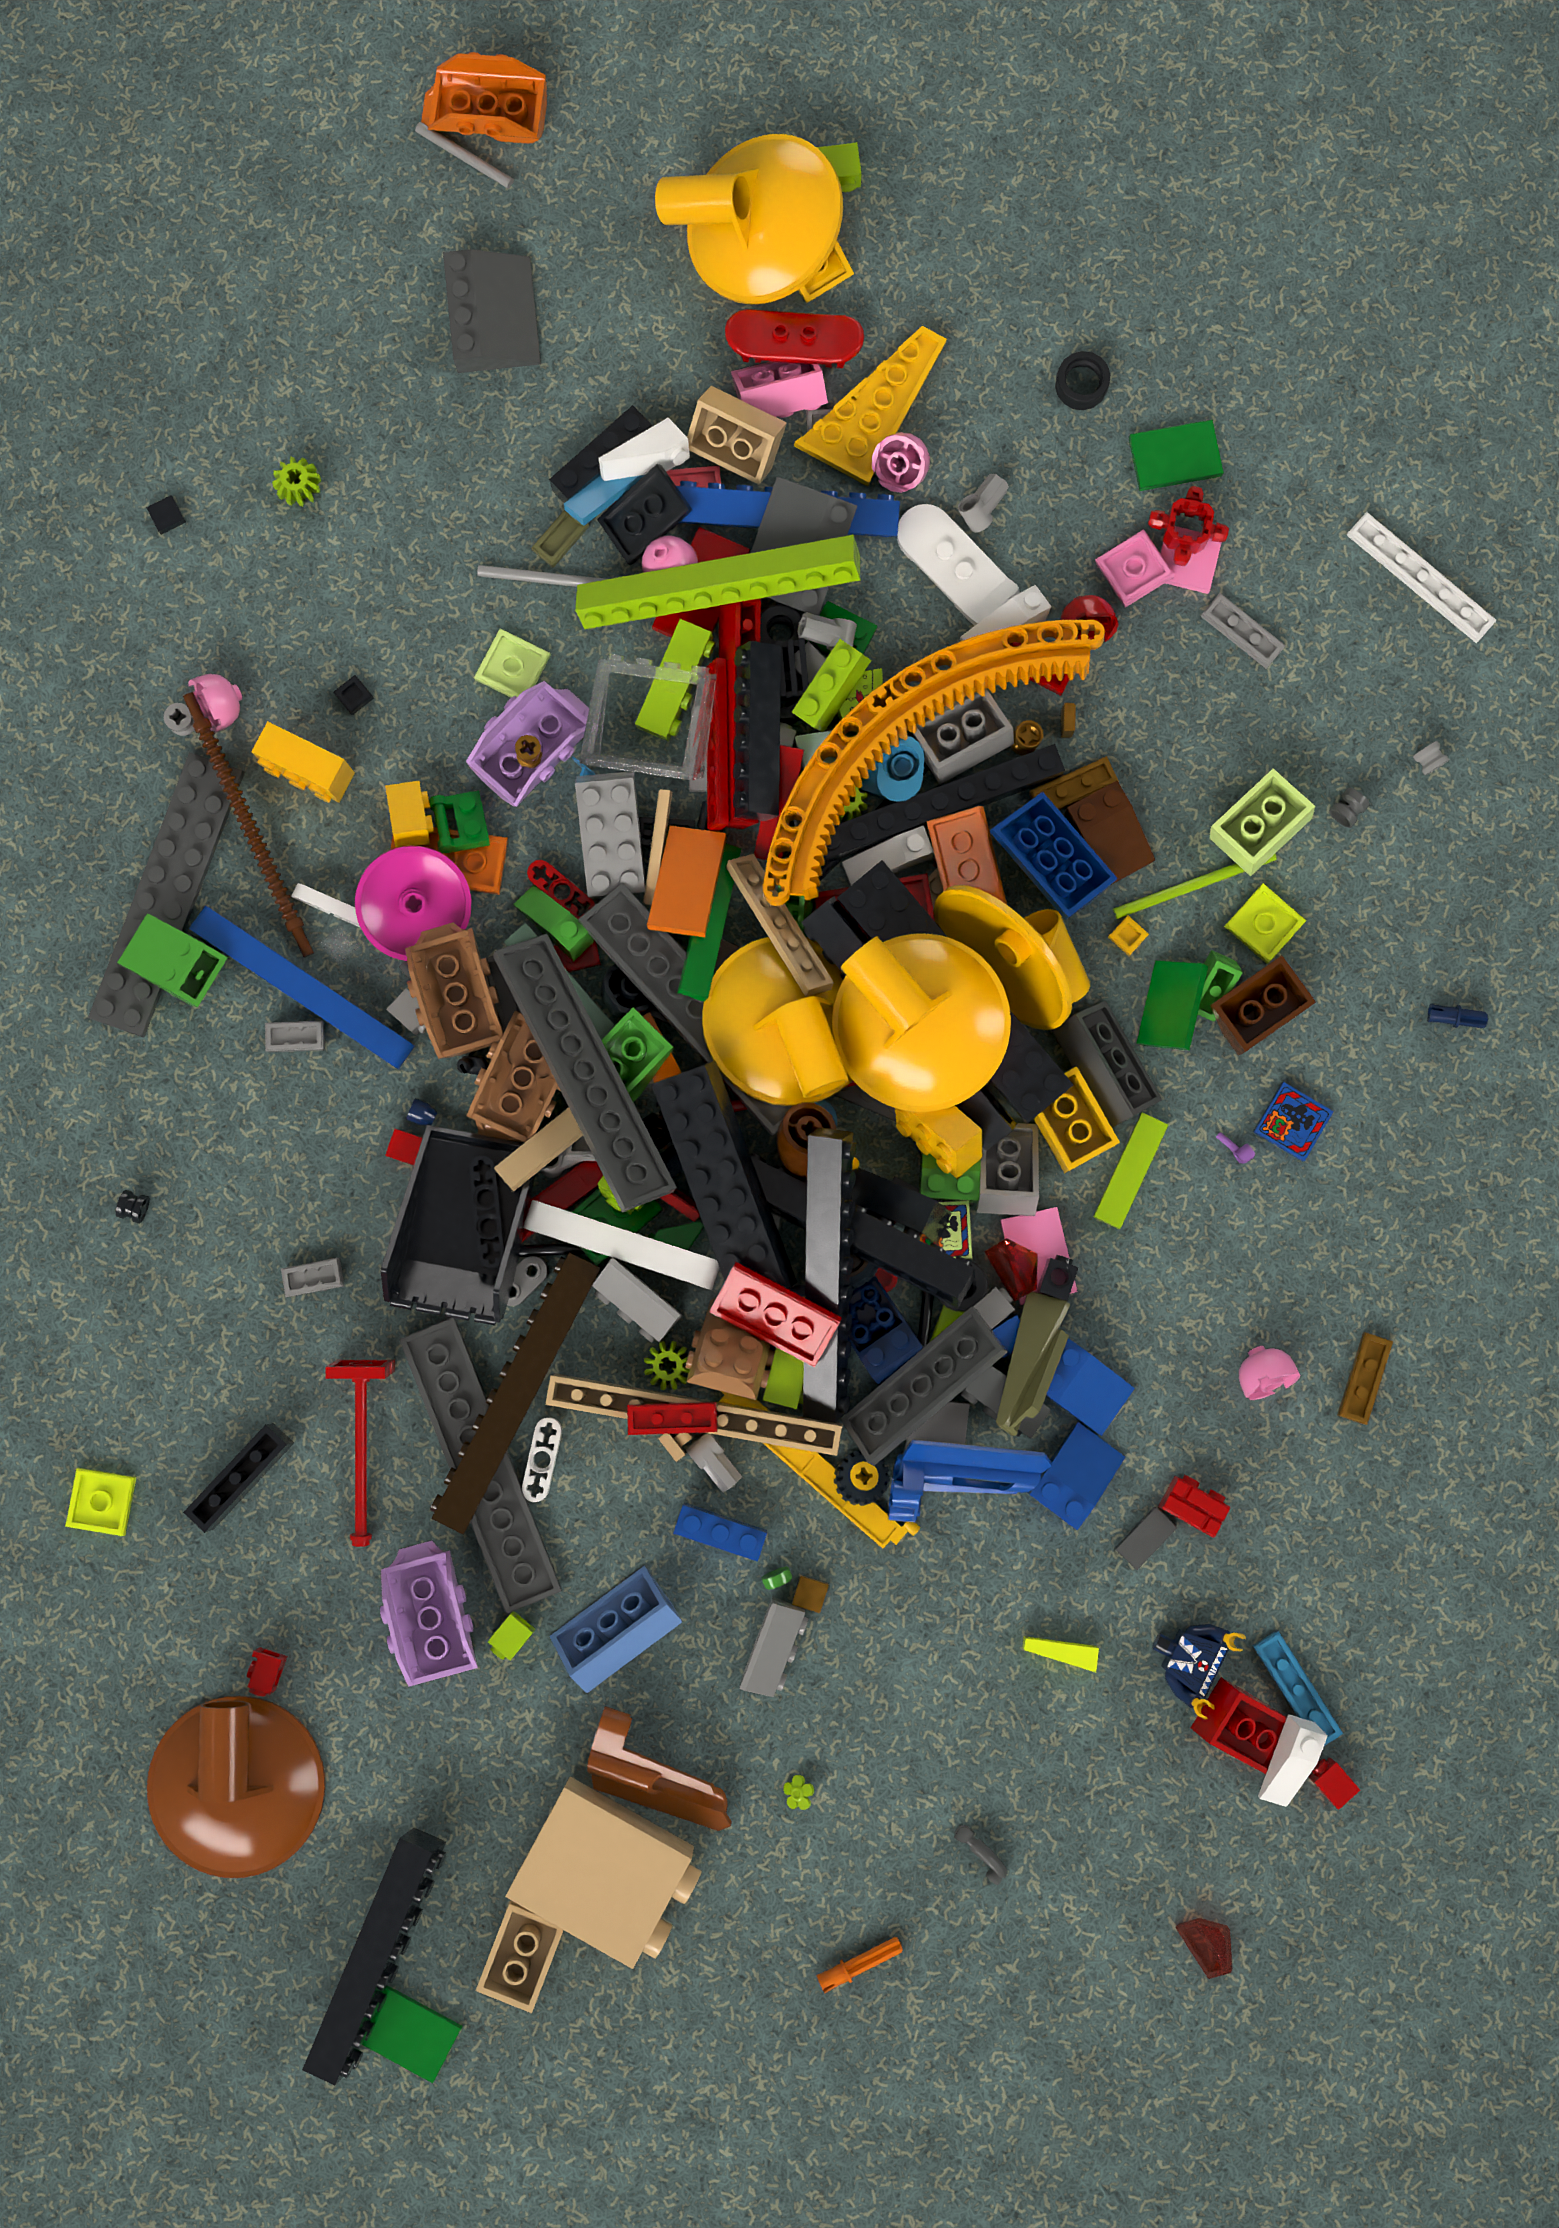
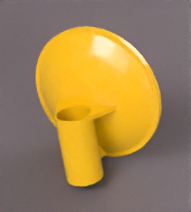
M768 134L747 140L723 155L706 175L662 177L658 181L655 191V206L660 221L664 225H687L689 253L692 263L702 280L722 297L742 304H765L782 299L794 293L811 280L832 252L839 235L843 217L841 184L830 161L810 142L787 134Z
M966 885L948 887L937 897L934 904V920L948 938H952L970 947L992 967L1004 987L1011 1012L1022 1024L1036 1029L1051 1030L1061 1026L1068 1019L1072 1010V1003L1080 1000L1087 994L1090 989V981L1058 911L1044 909L1023 918L998 898L985 891Z
M909 934L895 937L885 942H882L876 936L842 964L840 968L846 976L841 983L834 1003L832 1015L833 1039L846 1072L868 1095L883 1104L900 1110L912 1112L937 1111L967 1100L983 1088L995 1074L1004 1058L1009 1043L1011 1030L1010 1007L1004 987L997 974L985 959L973 949L952 938L935 934Z
M766 937L741 947L723 962L712 978L708 999L703 1003V1035L713 1061H716L720 1072L742 1092L760 1101L775 1105L793 1106L802 1102L816 1103L840 1092L853 1081L843 1066L833 1039L832 1030L833 1008L838 990L843 981L840 976L842 972L835 964H830L822 954L823 949L817 941L813 942L808 937L806 939L834 982L832 990L805 997L770 938Z

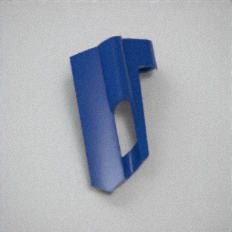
M912 1440L904 1454H899L894 1463L888 1520L915 1523L917 1516H920L923 1491L1001 1494L1030 1492L1040 1482L1041 1473L1052 1467V1462L1044 1452Z

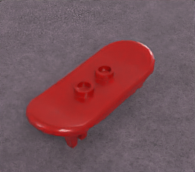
M745 309L732 314L725 326V338L733 351L742 357L743 362H749V358H755V363H761V360L784 363L825 364V367L832 368V363H837V368H843L845 362L851 360L859 353L865 338L861 324L854 318L846 315Z

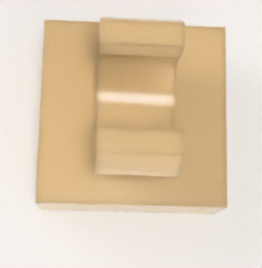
M679 1433L675 1437L672 1434H663L658 1439L677 1462L687 1454L682 1446L693 1437L690 1433Z

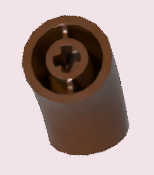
M802 1102L793 1105L784 1115L777 1133L780 1158L785 1168L791 1173V1176L798 1180L802 1178L807 1179L808 1135L819 1127L836 1129L832 1115L824 1107L815 1103Z

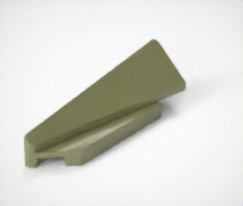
M1029 1291L1026 1294L996 1419V1424L1011 1436H1015L1018 1433L1021 1421L1026 1416L1033 1419L1040 1412L1069 1337L1063 1330L1058 1329L1070 1304L1067 1301Z

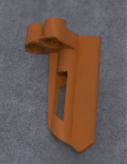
M607 1706L604 1707L587 1764V1771L589 1774H592V1783L595 1790L717 1831L731 1826L732 1821L726 1813L728 1806L726 1794L721 1788L624 1748L632 1718H630L631 1714Z

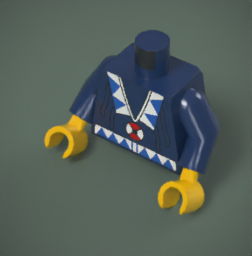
M1212 1624L1191 1625L1186 1631L1179 1629L1174 1640L1159 1633L1154 1640L1152 1649L1166 1656L1161 1665L1166 1670V1682L1178 1699L1190 1708H1194L1197 1716L1204 1720L1208 1719L1202 1715V1707L1208 1705L1213 1710L1215 1708L1205 1698L1228 1650L1243 1651V1649L1235 1646V1638L1246 1639V1636L1241 1633L1230 1634L1228 1630Z

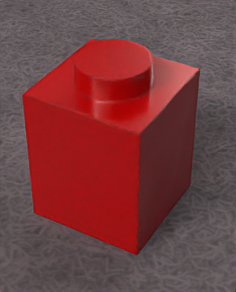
M1332 1758L1318 1761L1312 1770L1313 1773L1308 1776L1327 1800L1338 1810L1360 1791L1358 1786Z

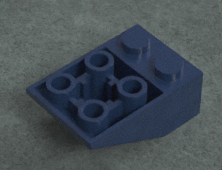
M876 1276L853 1290L852 1299L849 1302L852 1324L848 1331V1341L851 1342L852 1348L871 1377L878 1385H881L923 1349L924 1346Z

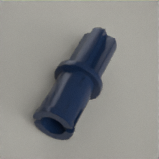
M1430 1004L1428 1008V1016H1430L1427 1018L1428 1022L1451 1024L1454 1028H1457L1459 1025L1485 1028L1487 1025L1488 1014L1483 1011L1461 1009L1460 1005L1447 1007Z

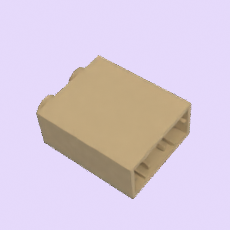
M569 1777L505 1897L633 1969L642 1952L654 1959L657 1958L673 1926L661 1919L671 1897L685 1904L693 1892L702 1871L690 1865L694 1850L693 1845L576 1779Z

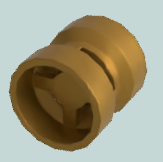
M1032 720L1021 722L1013 732L1014 744L1011 745L1012 750L1021 756L1034 752L1043 739L1041 726Z

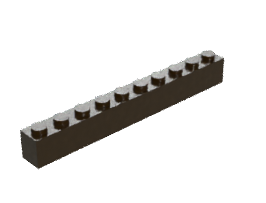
M571 1253L568 1254L567 1258L560 1257L553 1271L558 1274L554 1283L547 1282L540 1296L544 1300L540 1310L533 1309L526 1323L531 1326L526 1337L520 1334L513 1348V1351L517 1352L513 1362L506 1361L499 1377L503 1378L499 1389L492 1388L485 1402L490 1405L485 1416L479 1414L471 1429L476 1432L471 1443L465 1440L459 1451L458 1457L462 1458L458 1468L451 1467L445 1478L444 1484L448 1485L444 1495L437 1494L430 1507V1511L434 1512L431 1519L462 1535L465 1534L601 1268Z

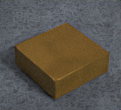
M1064 703L1061 709V738H1071L1075 732L1076 705L1074 703Z
M800 1575L792 1605L820 1613L829 1584Z

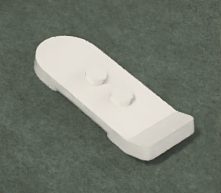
M921 504L910 508L902 515L898 523L897 541L899 547L974 626L1009 599L1020 593L1018 585L1010 580L939 507Z

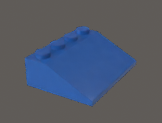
M1041 792L990 830V833L1065 920L1086 907L1118 879L1044 792Z

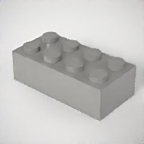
M634 771L576 776L575 789L588 897L608 895L622 883L631 893L645 892L646 879Z

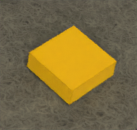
M1127 915L1108 938L1130 956L1149 933Z

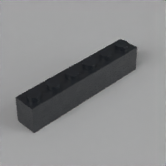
M750 640L737 647L734 657L736 665V680L734 683V692L736 694V708L734 710L736 736L733 741L735 750V765L733 768L735 793L733 795V806L735 808V817L767 821L779 816L781 646Z

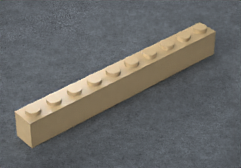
M553 1374L550 1375L545 1405L627 1419V1405L716 1401ZM717 1402L718 1432L708 1433L837 1456L843 1424Z

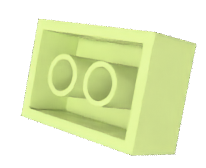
M1272 769L1211 826L1209 839L1247 874L1252 876L1312 819L1315 805L1275 769Z

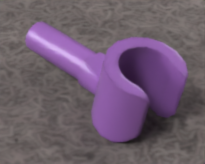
M1220 1132L1216 1136L1233 1152L1234 1157L1239 1163L1244 1164L1254 1158L1255 1152L1247 1143L1239 1148L1223 1133Z

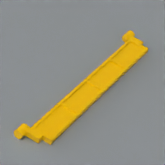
M721 1391L724 1394L719 1401L721 1403L770 1411L759 1400ZM763 1443L882 1549L890 1540L897 1545L907 1532L914 1536L921 1527L913 1522H904L901 1526L897 1521L888 1520V1513L875 1502L860 1506V1504L852 1505L850 1501L843 1500V1495L841 1493L838 1494L836 1491L838 1488L837 1484L834 1485V1479L836 1478L834 1472L836 1468L818 1452Z

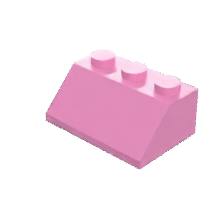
M766 362L731 371L738 399L775 417H789L794 412L804 409L809 411L816 410L821 405L828 403L823 373L819 364Z

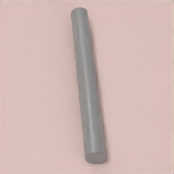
M419 122L415 131L507 189L513 184L514 179L437 131L428 130V126L424 123Z

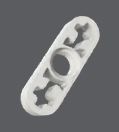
M297 883L292 894L293 898L325 913L334 914L333 916L360 927L355 907Z
M552 1417L541 1419L537 1423L522 1484L524 1497L531 1502L543 1500L550 1490L562 1436L560 1422ZM548 1422L552 1423V1428L557 1430L556 1435L549 1437L548 1444H554L553 1450L547 1446L537 1447V1441L544 1442L545 1433L541 1432V1427L547 1426ZM539 1451H545L550 1455L551 1461L546 1468H539L534 1462V1456ZM531 1469L537 1473H548L547 1479L543 1476L540 1478L539 1486L543 1487L544 1491L539 1492L536 1497L532 1496V1491L528 1489V1485L534 1484L536 1475H530Z

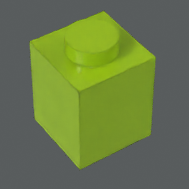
M513 1611L489 1639L488 1643L492 1645L490 1650L500 1659L504 1660L507 1658L511 1661L536 1629Z

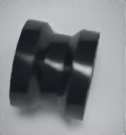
M124 1190L117 1202L116 1217L123 1219L129 1217L133 1222L140 1224L144 1220L149 1207V1196H136L132 1191Z

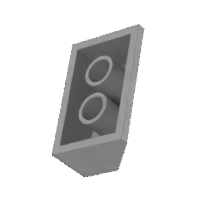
M615 1258L608 1262L592 1285L597 1289L594 1295L606 1305L610 1302L619 1308L616 1313L627 1323L630 1324L632 1321H635L642 1328L639 1330V1333L651 1343L655 1339L661 1342L683 1316Z
M772 1596L743 1672L739 1689L774 1697L776 1690L782 1691L787 1678V1674L783 1673L787 1662H793L798 1646L793 1645L797 1633L803 1635L809 1618L804 1617V1608Z

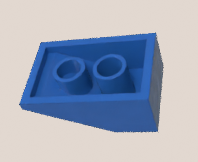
M1068 1338L1046 1397L1102 1436L1135 1388Z
M1077 1422L1051 1457L1052 1467L1041 1473L1038 1485L1027 1493L1074 1529L1078 1530L1096 1506L1125 1459V1456Z

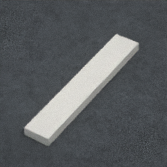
M1368 512L1348 532L1347 536L1475 643L1497 621Z

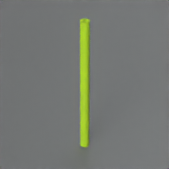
M1274 854V855H1273L1266 863H1264L1263 865H1265V864H1267V863H1270V862H1273V861H1276V860H1277L1276 854ZM1235 863L1113 908V912L1116 914V919L1245 871Z

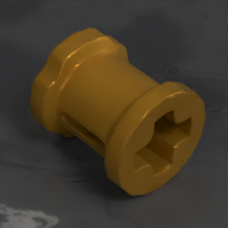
M532 735L521 736L515 744L518 763L523 767H537L541 763L542 758L539 740ZM528 748L534 754L529 755L527 752L524 753V750Z

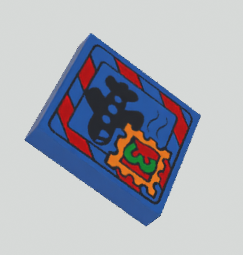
M1282 1082L1253 1132L1303 1162L1308 1157L1334 1111L1287 1083Z

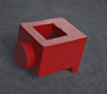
M259 1647L252 1654V1657L257 1658V1660L251 1662L247 1672V1678H250L248 1688L250 1693L265 1697L266 1694L270 1695L276 1691L288 1656Z

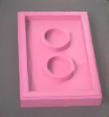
M1057 1207L1037 1211L1035 1216L1019 1215L1000 1220L1020 1305L1025 1303L1027 1292L1037 1291L1047 1259H1055L1056 1255L1069 1258ZM1054 1269L1051 1273V1280L1056 1285H1062L1066 1279L1065 1273L1061 1269ZM1075 1280L1070 1294L1077 1292Z

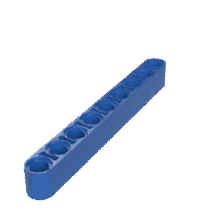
M206 905L189 929L398 1070L415 1047V1045Z

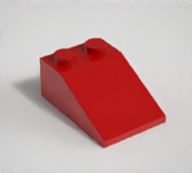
M1221 1677L1207 1699L1214 1705L1215 1709L1213 1710L1208 1705H1204L1201 1713L1208 1719L1204 1720L1197 1716L1191 1729L1212 1746L1266 1774L1287 1716Z

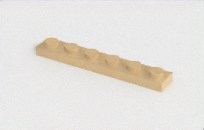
M751 854L728 860L726 867L805 997L832 990L834 984L832 978L786 905L774 906L765 899L763 893L765 871L755 855ZM776 889L770 890L774 897L778 896Z

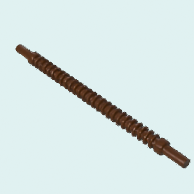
M187 693L183 698L194 720L193 728L196 733H200L199 740L204 741L202 747L207 748L206 755L211 756L209 762L214 763L212 769L218 771L216 777L221 778L219 784L225 786L223 792L228 793L226 799L232 801L230 807L235 808L233 814L238 815L237 822L242 823L240 829L245 830L244 837L249 838L247 844L252 845L250 851L256 853L254 859L259 860L257 866L263 868L261 874L266 875L264 881L270 883L268 889L273 890L271 896L276 897L275 904L280 905L278 911L283 912L282 919L287 921L285 926L288 932H292L303 957L312 955L314 952L302 928L304 926L302 918L297 917L298 910L293 909L295 903L289 901L291 895L286 894L288 888L283 887L284 880L279 879L281 873L276 872L278 867L272 864L274 858H270V850L265 849L267 843L262 842L264 836L258 834L260 828L255 827L257 821L251 819L253 813L248 812L250 806L245 805L247 800L241 797L243 791L238 790L240 785L234 782L236 776L231 775L233 770L227 767L229 761L224 760L226 754L220 752L222 746L217 745L219 739L214 738L215 731L210 730L212 724L209 718L204 717L194 693Z

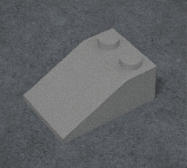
M1017 1123L1012 1132L987 1151L982 1148L977 1213L1035 1216L1039 1200L1037 1124Z

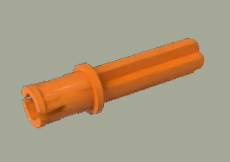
M894 1937L845 1963L841 1959L840 1964L816 1976L824 1993H827L848 1981L852 1983L851 1978L902 1953L903 1948L899 1939Z

